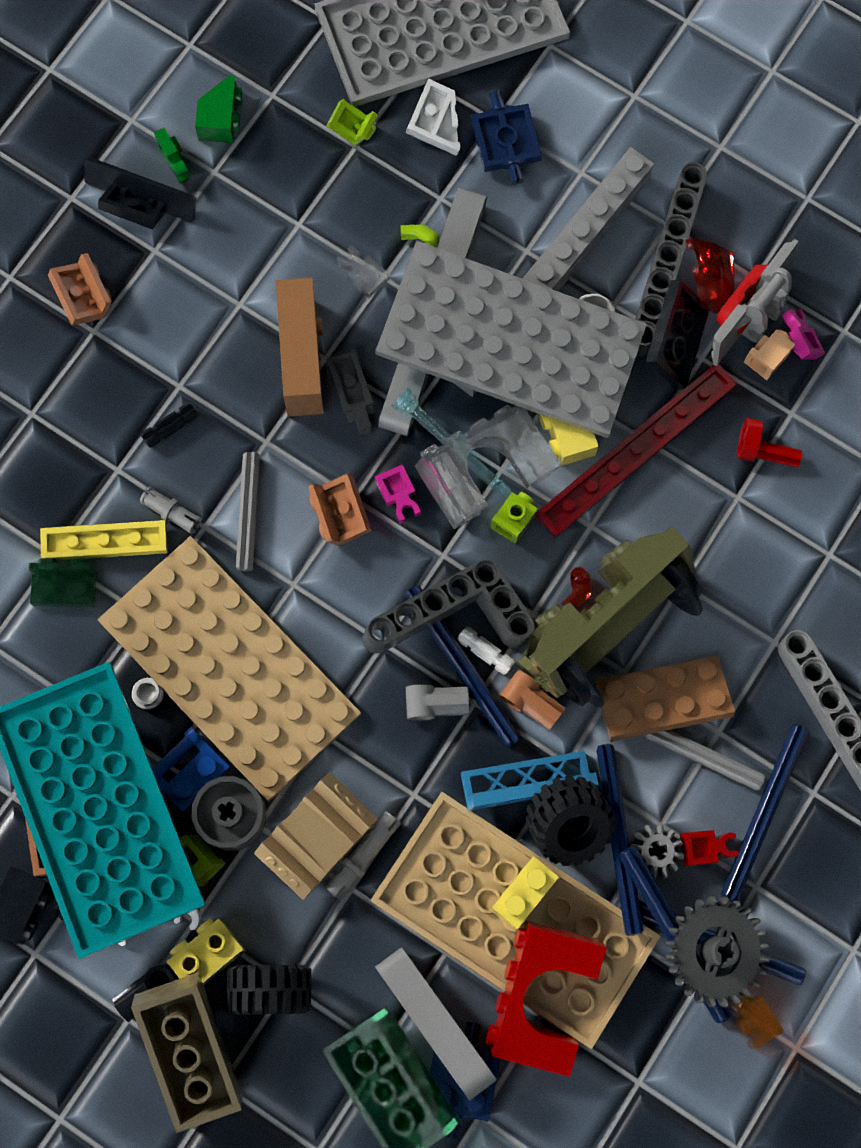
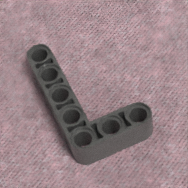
M484 559L373 618L362 636V642L368 651L382 653L475 601L501 641L510 648L521 647L534 631V621L499 566L491 560ZM477 574L486 575L490 582L481 581ZM451 588L461 589L464 596L455 595ZM494 599H499L503 601L506 605V608L503 609L498 607L495 604ZM430 601L435 603L438 607V610H430L426 606L425 602ZM399 616L409 617L412 625L403 624ZM511 625L518 626L522 630L523 635L514 633ZM372 631H382L385 634L386 639H376L373 636Z

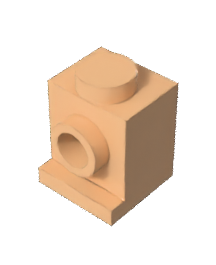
M776 329L770 337L764 335L759 340L756 346L749 351L744 363L765 380H768L789 356L795 343L791 341L790 336L786 332Z

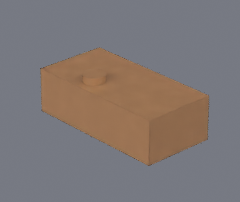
M313 278L276 280L283 397L287 416L324 414L318 336L323 335L322 317H317Z

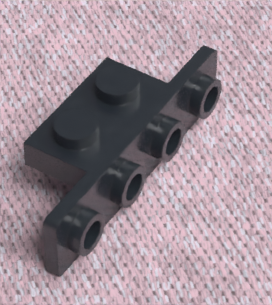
M88 157L85 160V183L105 190L98 200L99 210L152 230L165 213L188 222L194 220L196 210V197L194 195L92 157Z

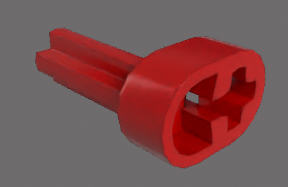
M748 417L745 419L737 448L738 459L754 462L758 458L795 468L799 467L803 457L802 450L761 441L763 421Z

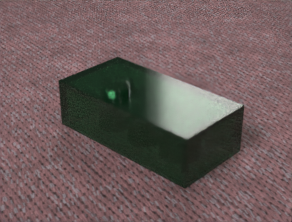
M388 1006L322 1050L382 1148H428L447 1136L461 1123Z

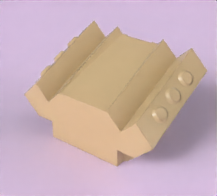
M329 772L303 798L296 809L260 844L254 854L304 900L321 882H324L343 859L359 844L378 818Z

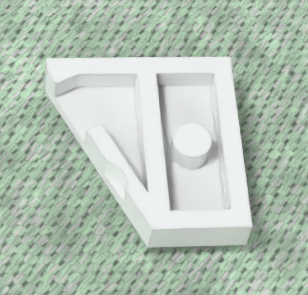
M428 79L405 133L457 156L460 150V142H458L457 135L458 117L455 112V90Z

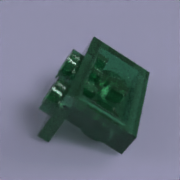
M41 558L38 559V563H29V570L32 572L30 604L32 606L95 607L97 570L88 560L70 559V563H57L55 559Z

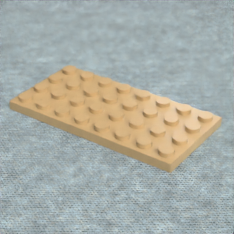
M191 536L97 619L268 802L362 715L348 698Z
M441 792L370 902L505 992L508 981L504 978L508 961L514 960L517 948L514 947V939L517 930H513L495 915L490 908L534 856L559 878L525 920L601 940L607 949L598 980L564 970L547 971L537 976L530 983L525 992L523 1004L589 1049H592L661 936L643 925L644 930L642 934L627 936L624 930L621 909Z

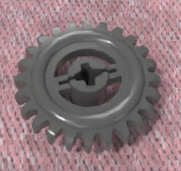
M709 896L706 900V906L703 900L697 899L695 910L691 906L685 907L686 918L676 916L679 928L671 927L669 929L675 938L674 940L666 941V945L673 948V952L668 953L666 959L674 960L675 964L669 968V972L679 973L675 984L682 986L686 983L684 988L686 996H691L695 992L694 999L696 1003H703L705 998L706 1004L709 1007H715L717 999L719 1005L726 1008L729 1006L728 998L734 1004L741 1003L738 992L745 997L752 996L747 985L761 987V984L757 982L754 976L755 974L767 975V972L758 965L759 963L770 961L769 958L760 954V951L770 948V945L760 943L758 940L767 934L766 931L754 930L761 920L759 918L747 920L752 909L743 908L739 911L740 901H733L728 906V897H721L718 903H716L717 899L714 896ZM718 927L715 936L707 937L701 943L700 956L705 962L703 968H701L696 957L697 941L703 932L709 928ZM733 965L732 969L724 975L715 976L718 967L727 968Z

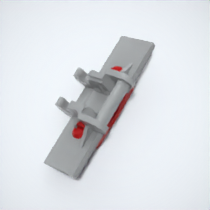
M794 239L792 242L785 243L769 265H755L719 311L716 320L721 327L713 336L714 343L712 344L713 351L711 352L715 366L720 363L741 334L752 342L758 343L764 336L762 333L767 329L768 318L777 320L781 315L779 309L785 306L787 296L791 290L792 276L789 271L795 263L798 240Z

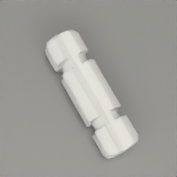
M470 627L464 628L458 636V642L466 648L468 646L471 647V652L490 666L494 664V669L502 675H506L513 667L514 659L507 654L504 656L500 654L501 650L484 637H477L478 633Z

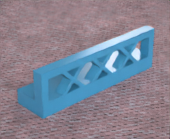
M585 751L461 772L468 811L532 800L531 798L535 793L539 794L542 791L541 787L547 784L549 786L553 784L552 780L557 776L560 778V781L565 779L566 775L561 772V769L566 761L578 759L581 775L573 776L575 780L578 776L584 777L587 782L592 781L598 786L596 772H589ZM554 763H560L557 768L551 765ZM536 766H544L553 773L548 781L537 782L530 777ZM529 768L527 773H524L520 769ZM507 771H513L523 778L518 786L508 788L499 781ZM499 773L496 779L490 776V774ZM482 776L492 785L488 791L473 793L470 778Z

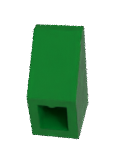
M229 75L198 99L195 122L198 141L233 143L234 132H239L240 114H236L237 105H242L243 98L242 87L237 86L235 75Z

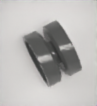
M235 776L218 777L207 782L197 792L192 804V822L197 833L212 847L223 851H240L251 846L262 835L266 824V807L261 795L247 781ZM233 809L236 816L232 820L230 818L226 820V811Z

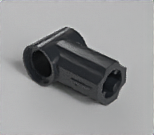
M162 964L150 968L142 977L112 998L114 1007L127 1022L135 1018L131 1009L135 994L157 987L154 983V976L158 971L165 972L169 982L179 979L169 965Z

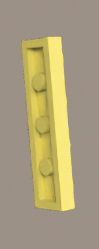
M165 520L40 528L41 559L43 561L168 553L167 523Z

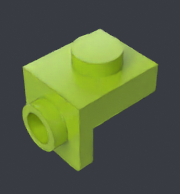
M342 99L338 102L326 127L353 145H357L364 139L368 141L376 130L374 122L378 114L372 111L366 115Z

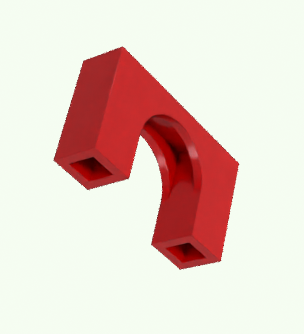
M525 920L523 928L519 927L515 935L514 947L517 950L514 960H509L506 966L504 978L508 980L505 992H500L495 1006L498 1016L495 1025L491 1024L488 1029L486 1044L489 1045L493 1057L570 1077L579 1047L578 1042L568 1034L543 1028L530 1022L524 1013V995L530 983L537 976L551 970H564L598 980L607 947L601 940Z

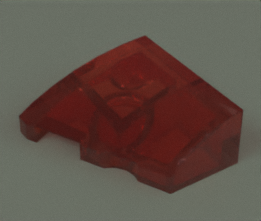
M697 238L686 239V248L692 249L697 259V265L692 268V272L697 283L700 304L712 313L717 314L735 292L734 253L709 241Z

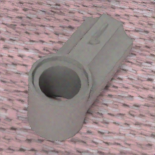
M433 685L407 686V719L423 721L435 719V716L469 715L468 687L434 688Z

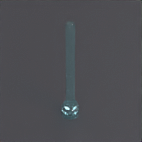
M407 388L393 403L392 407L400 414L403 412L407 416L410 414L496 493L503 498L508 497L511 492L510 488L418 405L420 402L416 399L417 395Z

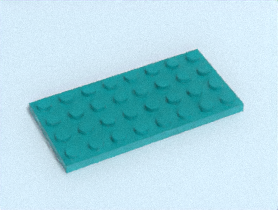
M110 662L0 706V751L78 959L88 957L206 906Z

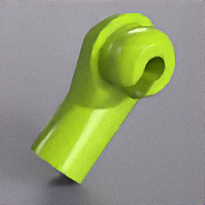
M424 224L400 225L401 240L420 239L425 244L438 248L441 239L440 235Z

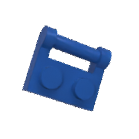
M191 727L183 733L185 737L152 767L160 789L183 813H186L192 807L197 792L207 782L223 777L231 769ZM195 745L200 752L168 783L162 776Z

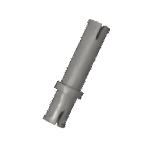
M385 811L350 857L343 859L341 862L343 866L324 888L341 901L352 884L358 878L361 879L365 873L363 871L401 823Z

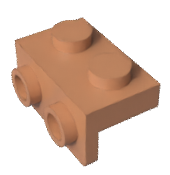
M88 253L81 254L78 263L49 270L48 277L72 326L105 318L112 302L111 294L107 288H104L99 277L98 267L95 263H92Z
M347 473L322 486L317 484L308 486L311 495L309 497L311 507L317 512L320 521L319 532L327 543L341 546L372 531L353 475Z

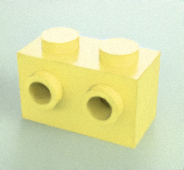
M212 918L208 919L196 929L197 937L189 943L183 940L170 951L173 957L166 962L179 979L199 972L203 985H205L246 951L224 921L219 918L215 922Z

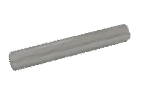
M245 452L242 460L236 568L242 572L252 571L254 562L260 457L256 452Z
M671 730L645 735L646 739L755 791L760 790L765 781L764 774Z

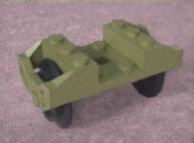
M670 526L663 533L640 537L632 543L627 539L616 548L611 549L600 559L603 566L596 571L611 589L607 587L594 599L597 603L589 610L585 608L580 613L570 602L562 607L556 604L553 608L551 607L544 611L534 620V631L526 642L522 657L515 664L524 673L533 678L545 692L550 691L556 698L565 694L579 706H584L589 702L596 707L602 708L605 703L593 681L586 674L596 663L666 598L690 615L699 616L702 613L703 608L699 599L702 590L693 575L696 571L693 564L695 558L690 545L673 526Z

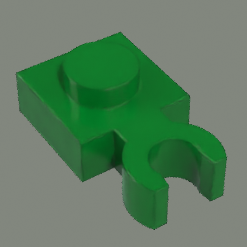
M165 128L154 132L158 148L179 184L189 180L188 169L179 156L182 148L175 136L170 137Z

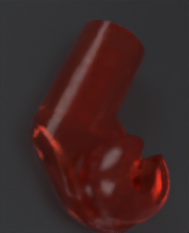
M582 567L572 569L570 573L572 593L560 603L561 606L570 602L578 609L591 596V578L589 573Z

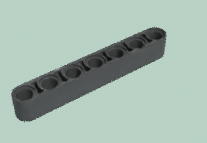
M691 162L683 166L675 187L635 320L647 324L643 335L650 339L648 343H640L636 355L638 357L647 356L656 330V323L659 320L665 294L667 293L670 281L677 278L707 179L706 169L699 163ZM686 179H693L697 183L691 184ZM684 204L688 206L689 209L683 210L678 205ZM670 230H677L682 235L675 236L671 234ZM669 256L674 262H666L661 257ZM661 282L666 288L658 289L653 283ZM645 309H654L658 315L651 316L645 312Z

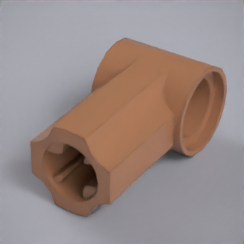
M517 670L500 692L499 697L511 708L518 712L523 711L550 731L566 708L539 689L540 685L533 678Z

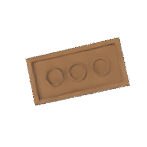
M718 655L595 680V686L600 691L605 702L601 710L610 742L734 717L735 714Z

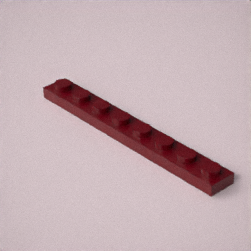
M719 364L717 366L712 365L537 511L535 517L556 539L731 392L737 383Z

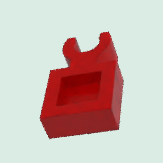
M714 830L679 834L680 840L683 843L681 849L684 854V867L714 864L719 862L718 855L723 858H731L739 854V851L736 850L729 851L725 845L727 840L736 838L735 833H725L718 836L717 839H715Z

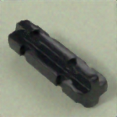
M186 403L178 408L180 411L177 413L173 411L155 423L153 429L151 427L147 428L141 433L143 441L151 448L160 442V438L166 439L184 427L185 422L190 423L197 418L198 415L194 407L190 403Z

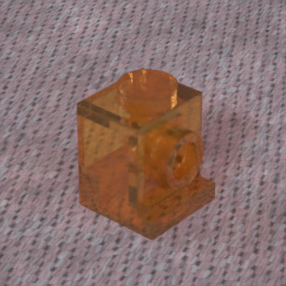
M743 996L740 998V1004L733 1003L736 1008L734 1011L738 1016L735 1019L738 1028L745 1037L750 1035L752 1038L747 1042L750 1048L758 1049L784 1032L762 996H755L753 998L752 996Z

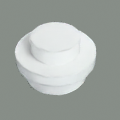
M152 678L140 679L132 689L134 703L145 710L156 708L164 697V690Z

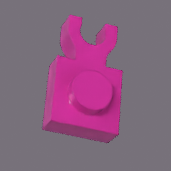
M790 309L782 314L785 323L791 329L789 335L793 343H795L793 350L801 359L816 360L825 354L813 327L808 326L802 309L797 311Z
M403 464L374 476L387 507L393 504L396 505V517L399 524L405 522L402 511L406 508L412 509L415 517L421 515L418 504L410 499L411 496L415 495V489Z

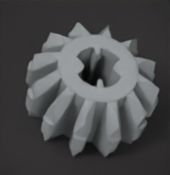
M662 824L656 826L655 834L650 825H646L644 827L645 836L639 832L633 835L640 845L630 844V847L634 846L637 848L654 879L657 876V870L663 879L668 878L669 872L667 867L674 872L679 869L678 864L672 859L682 860L684 858L683 853L675 852V848L683 845L682 841L677 840L672 843L670 839L675 835V831L671 829L664 836ZM651 844H654L656 848L661 847L663 849V854L659 855L662 858L661 860H658L657 856H650L649 850L653 849Z

